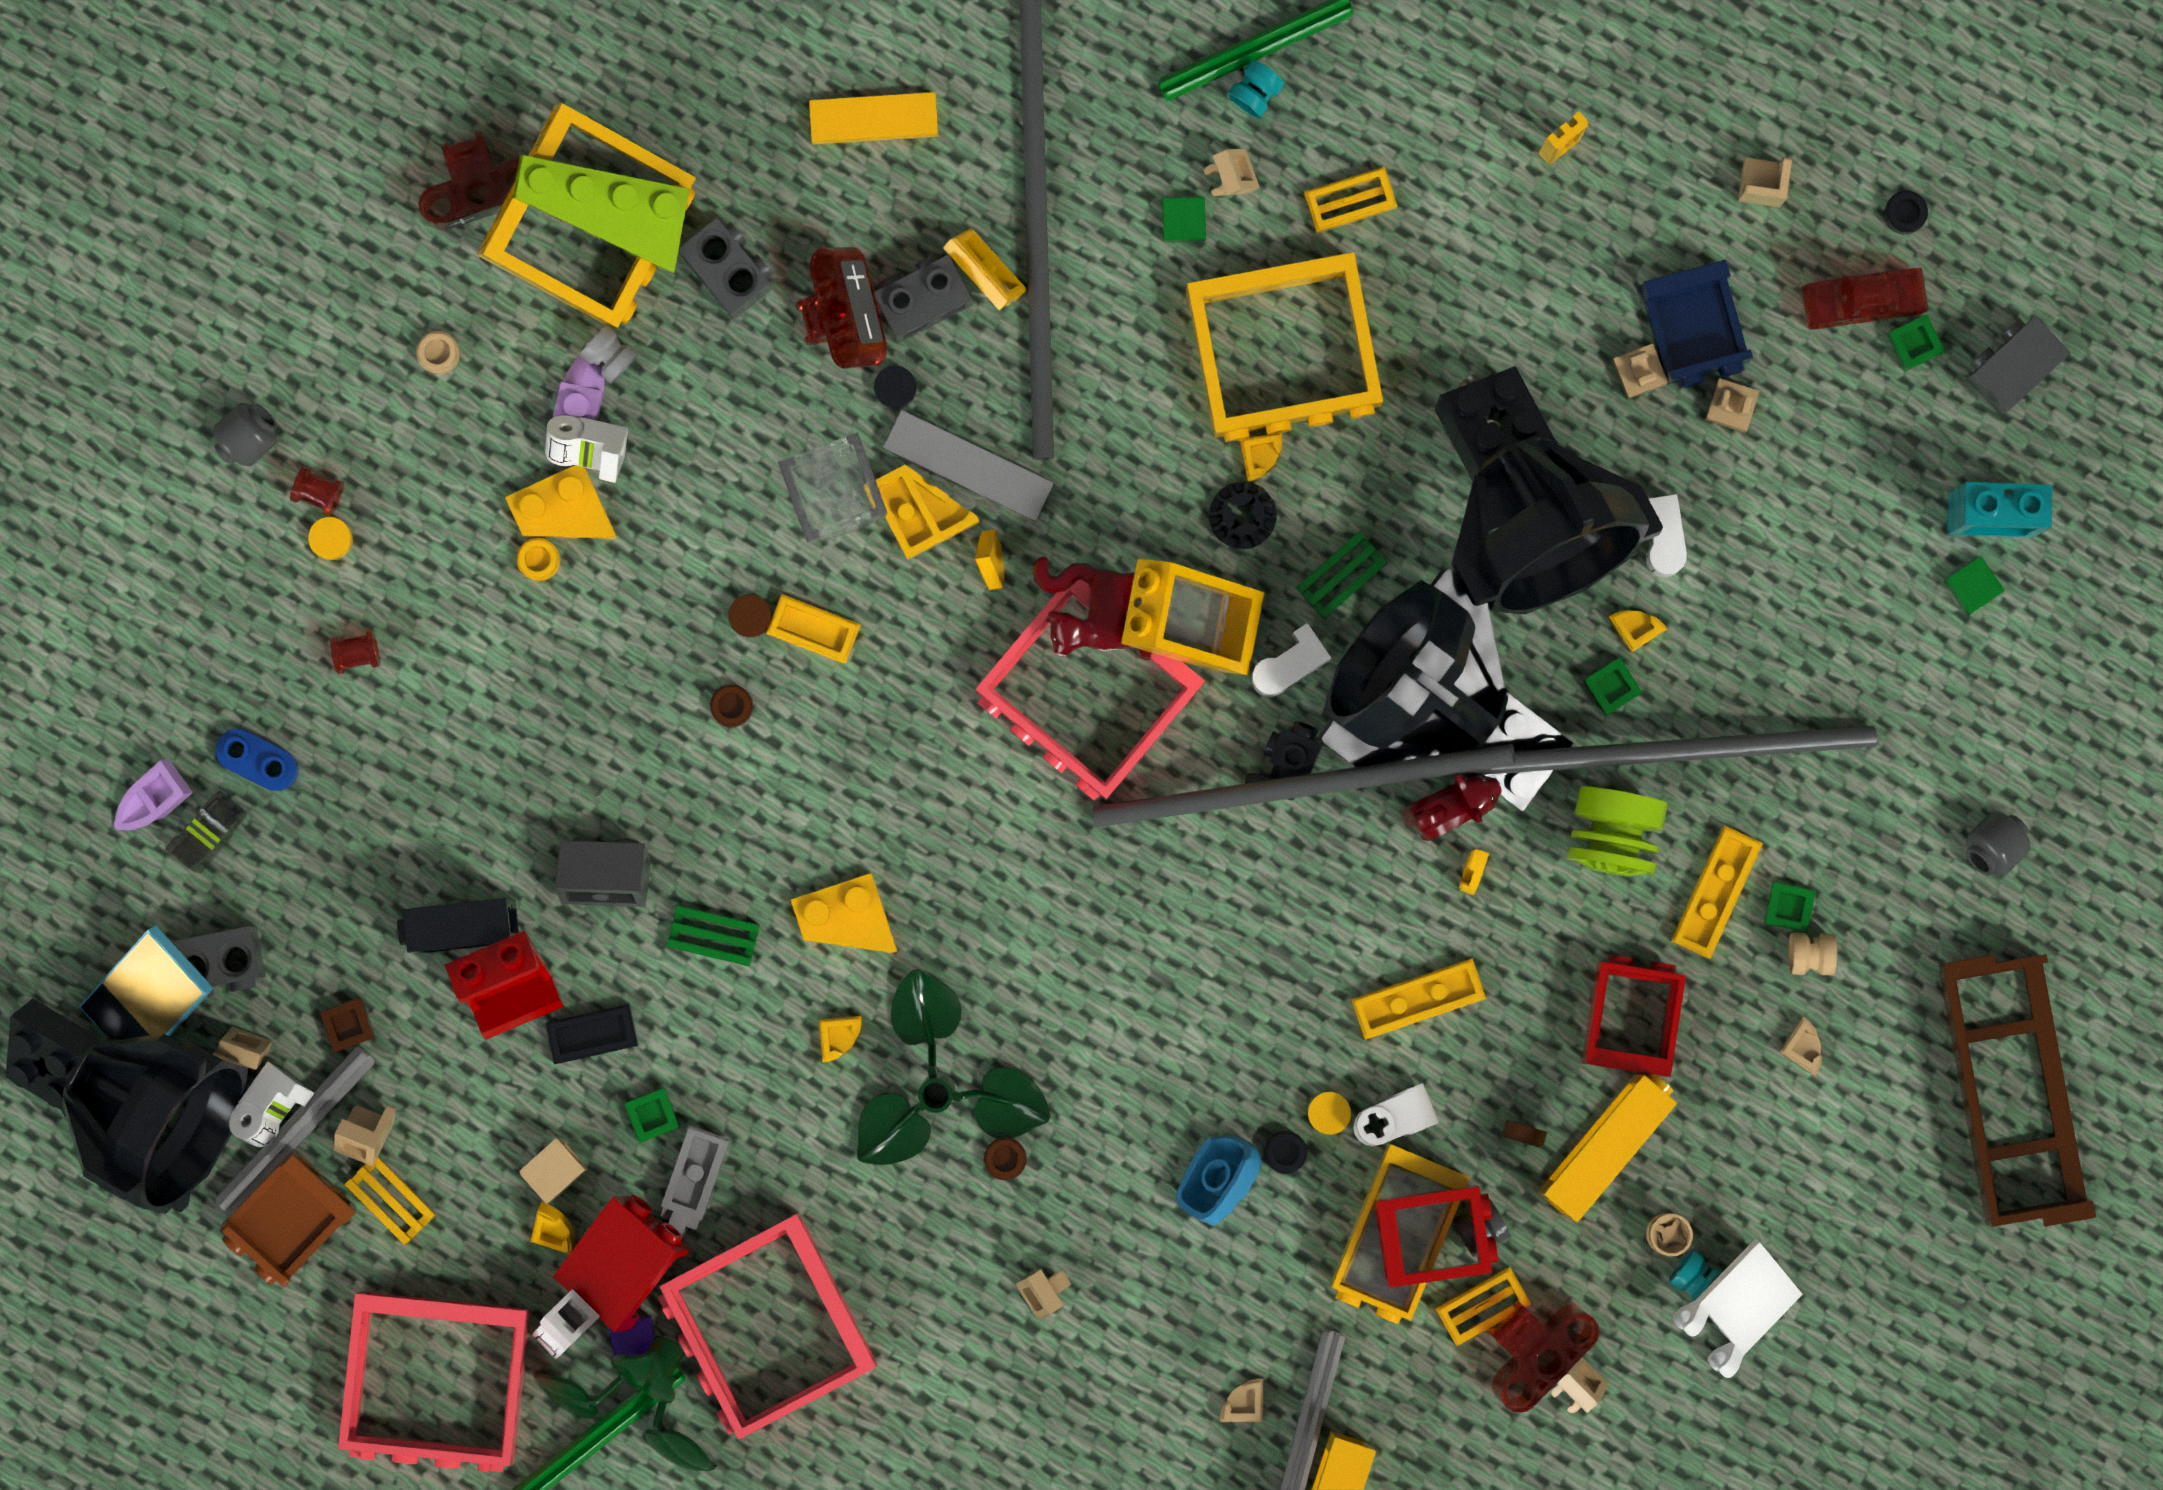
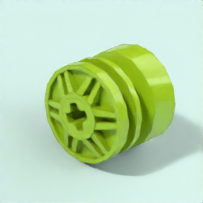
M1580 786L1575 815L1591 821L1592 827L1591 830H1572L1570 838L1587 842L1588 849L1569 847L1566 859L1576 861L1590 870L1625 877L1642 874L1655 875L1657 864L1638 859L1639 852L1659 854L1660 847L1642 840L1643 832L1663 830L1668 803L1659 799L1623 791Z

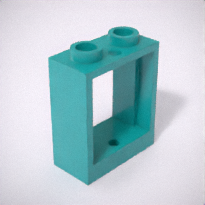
M1965 482L1948 493L1947 536L2033 538L2052 528L2053 485ZM2009 489L2013 494H2004V491Z

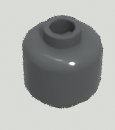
M240 403L214 426V437L217 441L214 448L218 455L228 464L237 462L243 466H252L276 444L277 434L275 430L278 428L277 423L272 415L261 405L254 403L251 406Z
M2002 813L1989 814L1966 838V857L1977 871L1987 876L1991 874L1996 876L2008 874L2030 851V841L2027 836L2028 828L2017 816H2007Z

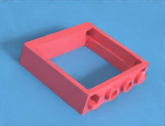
M1078 580L1068 590L1057 592L975 690L981 696L977 702L980 707L995 719L1000 714H1003L1014 724L1010 731L1027 746H1030L1033 741L1047 751L1042 758L1061 774L1066 768L1079 778L1075 786L1093 801L1099 795L1107 801L1204 685L1205 680L1181 661L1155 653L1151 654L1150 661L1183 689L1104 782L995 691L997 686L1049 626L1050 623L1047 622V617L1050 611L1060 612L1072 597L1089 610V585L1083 580Z
M799 1213L659 1286L663 1294L657 1298L663 1307L664 1314L668 1320L676 1318L682 1330V1333L678 1334L677 1338L688 1358L695 1355L702 1369L701 1372L697 1373L701 1386L707 1396L715 1394L722 1407L721 1410L717 1411V1416L721 1424L724 1425L728 1435L735 1432L738 1440L878 1366ZM788 1234L854 1363L746 1419L680 1290Z
M371 1292L355 1293L338 1449L350 1450L349 1457L364 1460H374L375 1453L392 1454V1462L402 1464H417L418 1457L435 1459L434 1466L442 1468H460L461 1462L478 1463L477 1470L483 1472H503V1466L510 1467L515 1463L531 1309ZM372 1313L514 1327L501 1449L358 1434Z

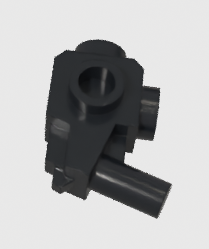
M1295 721L1293 727L1285 728L1281 733L1273 731L1264 755L1271 757L1270 763L1274 764L1271 774L1246 773L1245 784L1312 774L1323 747V742L1317 737L1319 730L1309 724Z

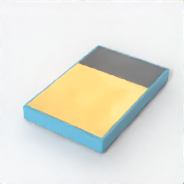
M155 925L145 932L79 1005V1008L105 1036L117 1039L164 1033L170 1036L214 988Z

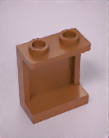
M292 1149L225 1219L221 1225V1231L225 1234L222 1241L236 1255L241 1256L245 1252L257 1264L253 1267L254 1270L267 1283L273 1285L277 1281L282 1287H285L290 1282L292 1275L341 1224L345 1225L356 1213V1205L295 1149Z

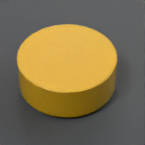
M324 517L316 521L310 528L308 542L312 551L325 560H338L350 551L353 535L348 525L342 520L335 517Z
M532 538L523 543L519 548L517 565L521 573L533 581H545L553 577L558 571L560 554L550 541L543 538Z
M1335 1092L1318 1094L1312 1099L1308 1107L1310 1124L1315 1130L1323 1134L1333 1135L1341 1132L1346 1128L1351 1118L1349 1103L1343 1096Z

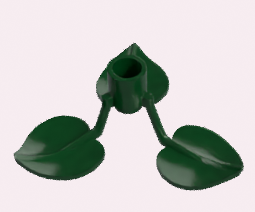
M919 969L908 973L898 986L892 1003L891 1021L895 1033L905 1044L917 1045L927 1040L929 1076L924 1079L919 1089V1103L915 1104L912 1108L904 1096L896 1093L880 1094L867 1103L861 1113L858 1127L857 1158L863 1163L875 1165L893 1164L910 1159L920 1153L929 1141L931 1126L923 1116L917 1113L923 1110L932 1113L942 1112L950 1106L952 1100L959 1102L962 1099L980 1098L974 1108L975 1119L985 1133L995 1138L1021 1136L1035 1127L1047 1123L1050 1119L1049 1107L1041 1089L1028 1075L1018 1069L1011 1067L990 1069L984 1075L982 1091L973 1089L961 1092L955 1091V1085L950 1077L937 1072L935 1038L949 1037L957 1029L962 1014L961 1003L955 992L948 985Z
M655 1336L645 1354H621L614 1356L611 1360V1365L619 1376L597 1395H587L580 1385L565 1378L540 1374L539 1372L534 1374L533 1377L555 1404L572 1415L587 1419L594 1418L598 1413L595 1406L600 1404L624 1382L638 1387L647 1395L659 1401L653 1422L654 1430L648 1429L645 1433L650 1446L667 1461L686 1469L711 1471L717 1467V1465L711 1464L708 1456L693 1440L677 1431L666 1429L663 1424L666 1404L672 1403L675 1398V1392L672 1387L675 1378L672 1374L685 1354L683 1349L674 1341L663 1336Z

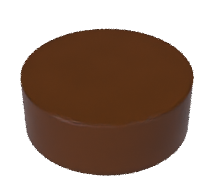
M744 595L737 598L729 609L731 627L736 633L746 638H756L763 635L767 631L772 619L769 605L764 599L756 595Z
M725 685L713 694L710 710L712 716L719 724L729 728H736L744 725L750 719L753 713V700L744 688L738 685Z
M1506 1120L1502 1134L1505 1138L1541 1148L1544 1145L1547 1132Z
M1008 1137L998 1138L991 1142L984 1154V1164L987 1171L999 1180L1016 1178L1023 1172L1027 1162L1024 1147L1017 1140Z

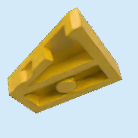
M906 464L868 483L907 561L980 523L977 515L968 511L945 492L926 481Z
M574 465L505 497L523 537L602 538L605 540H612L617 537L585 467Z
M872 873L791 899L804 941L887 953L897 952Z

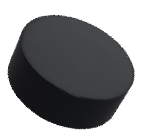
M1913 191L1896 193L1888 200L1884 208V219L1887 226L1892 231L1902 235L1918 231L1928 217V207L1925 200Z
M889 366L877 375L874 382V392L878 401L884 407L898 410L912 403L916 396L917 385L914 376L909 370L901 366Z
M1280 1131L1273 1134L1267 1140L1264 1148V1157L1269 1167L1274 1171L1290 1174L1298 1171L1304 1165L1307 1158V1147L1304 1140L1296 1133Z

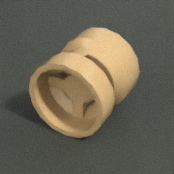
M1790 933L1788 944L1790 974L1805 975L1811 969L1812 971H1817L1820 975H1835L1837 966V941L1835 933H1820L1817 937H1812V939H1809L1806 933Z
M1670 1212L1654 1216L1648 1222L1645 1230L1649 1246L1655 1252L1669 1257L1685 1253L1693 1239V1231L1689 1222L1684 1217Z

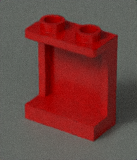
M525 930L445 964L456 998L459 1002H466L469 1005L485 1040L564 1007L550 968Z
M635 1195L612 1197L553 1275V1278L568 1292L573 1289L613 1332L628 1331L633 1328L641 1317L636 1313L638 1308L675 1259L685 1257L690 1251L681 1241L683 1239L682 1234L672 1225L665 1222L661 1224L650 1214L652 1211L651 1207Z

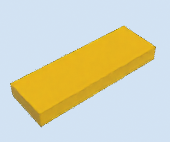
M936 92L809 100L812 145L939 137Z
M1725 825L1722 826L1670 942L1704 958L1711 959L1763 845L1762 842Z
M1473 958L1353 998L1351 1002L1364 1040L1484 1000L1486 996Z

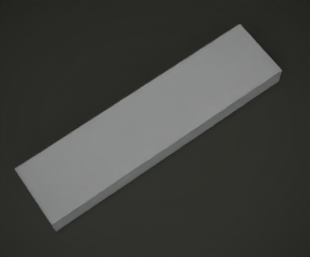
M901 410L883 446L884 450L1034 522L1037 521L1054 486L1053 482Z

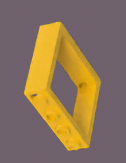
M563 103L554 105L528 156L552 161L571 125L675 183L674 186L688 188L687 210L696 193V190L691 188L696 177ZM514 182L476 255L604 325L608 324L611 328H618L621 322L627 324L637 306V302L633 298L640 285L644 287L648 285L656 271L657 265L636 257L609 309L506 253L504 250L528 206L513 198Z
M1354 252L1187 283L1186 291L1215 438L1224 436L1225 442L1235 440L1238 442L1249 439L1250 431L1266 429L1267 435L1280 432L1285 433L1292 430V423L1308 421L1309 427L1323 426L1333 423V416L1349 413L1350 419H1360L1363 416L1375 414L1374 408L1381 407L1383 397ZM1344 277L1367 392L1226 418L1204 303Z

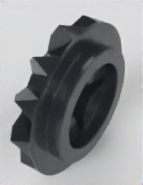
M1248 481L1231 483L1225 486L1215 495L1209 510V522L1212 531L1222 543L1235 549H1250L1265 542L1272 534L1277 520L1274 500L1263 487ZM1251 500L1255 501L1250 515L1259 526L1257 527L1253 523L1249 524L1244 521L1235 530H1232L1236 515L1231 511L1232 508L1228 506V503L1232 506L1236 505L1239 508H1243Z

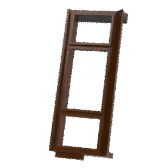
M2047 954L1995 962L1994 955L1942 963L1943 972H1939L1986 1225L1990 1227L2041 1218L2043 1226L2046 1227L2096 1218L2094 1203L2086 1197L2043 963H2048ZM2023 969L2032 1019L1966 1030L1956 980ZM2035 1032L2054 1137L1988 1148L1968 1043ZM2057 1150L2066 1200L1999 1211L1990 1161Z

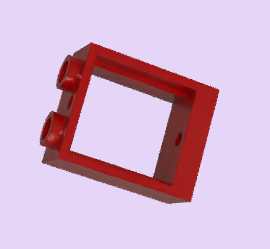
M1609 955L1608 963L1597 962L1581 1064L1671 1077L1686 975L1676 974V965L1651 962L1650 969L1633 967V958ZM1608 975L1669 985L1658 1058L1597 1048Z
M1475 1185L1374 1200L1387 1287L1393 1288L1492 1273L1491 1263L1498 1262L1497 1246L1494 1236L1487 1237L1485 1220L1492 1219L1488 1193L1481 1194L1479 1186ZM1468 1199L1478 1263L1405 1273L1395 1210Z

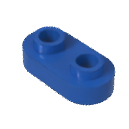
M229 730L217 742L216 755L223 767L268 790H286L295 783L298 777V763L291 753L246 730ZM236 742H240L244 746V753L239 758L232 757L230 753L231 746ZM278 761L282 766V772L277 777H271L268 773V767L272 762Z

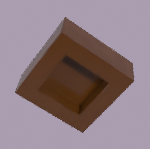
M357 998L319 1012L334 1053L376 1038L362 998Z

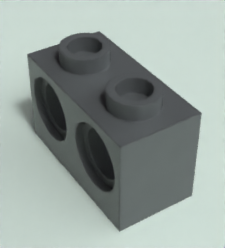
M716 217L680 246L678 252L734 321L773 289L768 280L773 273L758 255H755L752 259L741 247L746 240L731 222L724 226ZM718 240L725 243L727 249L722 258L710 260L704 256V249L711 241ZM739 273H747L753 277L752 287L743 293L735 292L730 287L731 280Z
M246 926L171 941L188 961L195 956L203 959L206 965L203 977L212 987L229 984L231 992L256 987L255 979L266 977L258 930L255 926ZM236 948H242L248 956V963L240 972L233 971L228 963L230 953ZM212 990L206 997L213 996L214 991Z

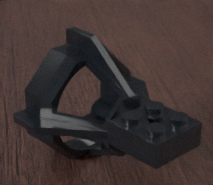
M1516 366L1440 394L1435 412L1472 479V486L1451 565L1474 606L1488 603L1491 612L1526 615L1586 591L1636 555L1643 541L1660 535L1663 525L1642 486L1573 455L1557 444L1558 441L1555 440ZM1487 420H1495L1501 424V427H1498L1495 422L1488 423ZM1495 528H1498V529H1496L1494 532H1492V533L1489 535V531H1490V530H1493V529H1495Z
M1447 567L1439 572L1431 584L1420 580L1377 610L1337 664L1323 713L1331 719L1319 734V739L1355 767L1508 744L1517 746V751L1567 748L1573 745L1572 741L1509 694L1503 682L1488 603L1474 606L1457 574ZM1419 647L1418 651L1411 660L1409 658L1410 655ZM1393 681L1394 683L1388 688L1390 682ZM1553 770L1490 774L1485 776L1496 778L1502 788L1500 796L1523 812Z
M32 998L10 1016L5 1077L18 1087L28 1090L46 1101L50 1106L62 1111L68 1121L83 1177L120 1199L127 1200L142 1209L164 1214L171 1209L177 1212H182L189 1206L190 1192L208 1177L232 1135L229 1126L230 1116L245 1094L248 1068L219 1051L194 1043L178 1042L165 1033L127 1039L104 1036L101 1039ZM190 1094L187 1105L176 1126L161 1147L155 1151V1146L167 1123L180 1104Z

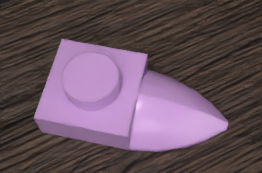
M581 356L574 361L567 371L564 381L560 384L553 418L565 415L597 421L605 378L601 375L602 367L600 365L589 364Z
M170 759L160 760L125 793L115 816L114 827L116 830H135L147 826L157 819L165 818L193 793Z

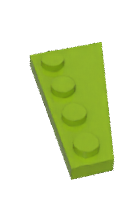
M525 155L520 156L513 193L514 199L562 222L575 226L587 234L613 244L638 258L653 263L663 270L675 273L689 195L688 188Z

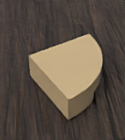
M1802 1016L1778 1052L1813 1076H1816L1822 1062L1821 1042L1816 1028L1808 1019Z
M1263 1378L1245 1381L1241 1386H1237L1236 1389L1234 1388L1230 1392L1231 1394L1228 1395L1229 1397L1226 1398L1227 1400L1224 1401L1225 1403H1223L1220 1413V1422H1263Z

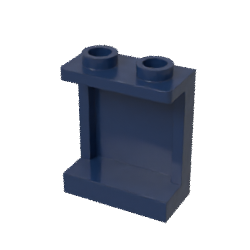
M1727 260L1644 281L1640 287L1661 366L1668 381L1667 385L1678 382L1680 389L1703 383V375L1719 371L1720 378L1732 376L1745 371L1743 364L1749 363L1753 359L1751 350H1747L1728 284V278L1731 275Z

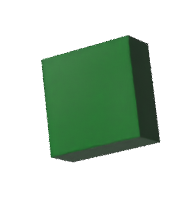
M1205 197L1162 198L1164 242L1206 241Z
M1927 314L1886 334L1905 372L1946 352Z
M1982 556L1944 580L1967 616L2005 591Z
M1620 657L1583 680L1605 716L1643 693Z
M1772 882L1764 924L1807 933L1816 891Z
M666 1088L624 1103L639 1143L680 1128Z

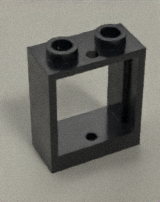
M508 898L403 909L404 919L397 920L400 945H406L407 953L414 954L486 947L519 933L516 900Z

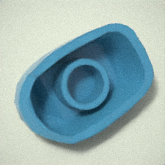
M1238 1136L1209 1137L1197 1151L1183 1176L1177 1192L1179 1207L1202 1222L1212 1226L1217 1225L1228 1214L1233 1212L1234 1207L1247 1195L1261 1169V1154L1251 1142Z

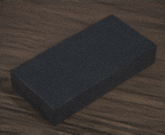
M630 1004L545 1023L554 1065L639 1046Z

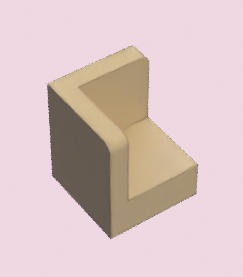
M1783 157L1780 162L1745 158L1738 202L1780 208L1787 199L1792 158Z
M387 1104L383 1114L380 1115L361 1106H354L348 1119H342L335 1132L333 1151L373 1167L393 1127L396 1108Z
M557 1137L520 1170V1175L546 1204H550L589 1168L561 1137Z

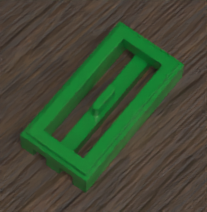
M1359 531L1302 581L1296 589L1316 612L1325 619L1386 566L1388 562L1383 556L1381 557L1376 548ZM1357 545L1363 549L1358 556L1316 593L1313 594L1308 589ZM1370 557L1374 564L1324 607L1320 600Z
M676 905L675 916L670 929L671 933L666 947L751 966L760 925ZM686 916L749 931L748 940L682 924L683 918ZM679 934H689L745 948L744 956L681 942L678 941Z

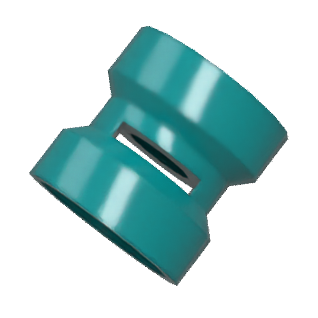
M1251 60L1244 70L1245 77L1241 82L1233 84L1227 92V96L1249 115L1261 119L1268 109L1267 102L1272 96H1278L1284 88L1285 82L1264 64Z
M1692 1249L1672 1273L1668 1283L1679 1291H1687L1691 1294L1692 1301H1695L1723 1271L1718 1267H1709L1705 1263V1257L1695 1249Z

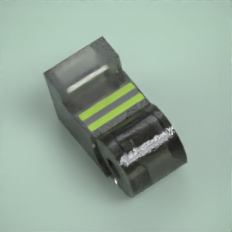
M220 790L203 805L192 821L178 836L171 840L165 849L194 873L202 874L232 838V834L245 819L247 811Z

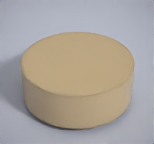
M432 331L420 339L416 355L420 365L426 371L442 375L452 371L457 366L460 359V348L456 340L448 333Z

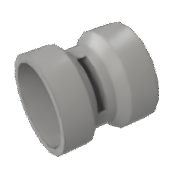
M607 324L579 355L589 364L600 365L602 367L601 375L609 383H612L636 358L639 352L630 344L621 345L617 339V332Z

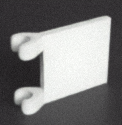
M1754 1239L1695 1301L1679 1308L1674 1313L1672 1319L1679 1329H1683L1692 1337L1701 1332L1708 1316L1713 1320L1730 1342L1715 1349L1708 1356V1363L1724 1377L1730 1378L1738 1371L1743 1356L1803 1294L1762 1244Z

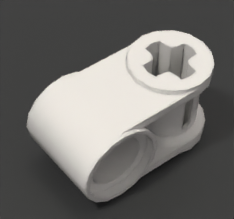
M1421 1083L1387 1097L1388 1100L1361 1111L1354 1120L1353 1129L1355 1136L1360 1142L1368 1146H1376L1398 1137H1406L1439 1123V1120L1424 1084ZM1372 1114L1375 1120L1382 1119L1384 1121L1385 1127L1379 1130L1381 1137L1376 1138L1374 1133L1366 1134L1363 1126L1369 1123L1368 1115Z

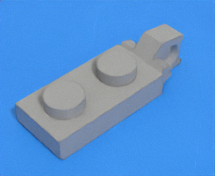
M690 1125L661 1204L663 1209L660 1218L669 1220L668 1224L676 1228L683 1237L687 1227L697 1230L700 1221L703 1220L730 1143L728 1138Z

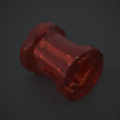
M302 467L294 481L290 493V501L294 503L303 501L323 509V514L331 517L342 496L344 482L339 479L332 482L312 474L310 468Z
M373 629L367 630L363 636L342 640L337 636L330 637L332 660L338 675L345 674V670L348 668L370 664L373 668L380 667L379 648Z

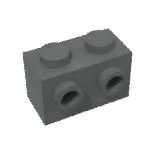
M933 254L919 261L915 265L917 268L915 272L903 278L900 273H896L878 283L880 289L873 292V295L897 343L973 306L972 298L949 254L942 258L938 254Z
M2034 316L2026 324L2019 318L2001 335L2006 342L1996 352L1988 347L1970 364L1976 371L1967 380L2001 416L2012 409L2071 353L2037 316Z
M576 837L573 841L560 840L555 890L561 904L646 907L651 859L645 843H640L630 838H620L615 840V842H598L590 837Z

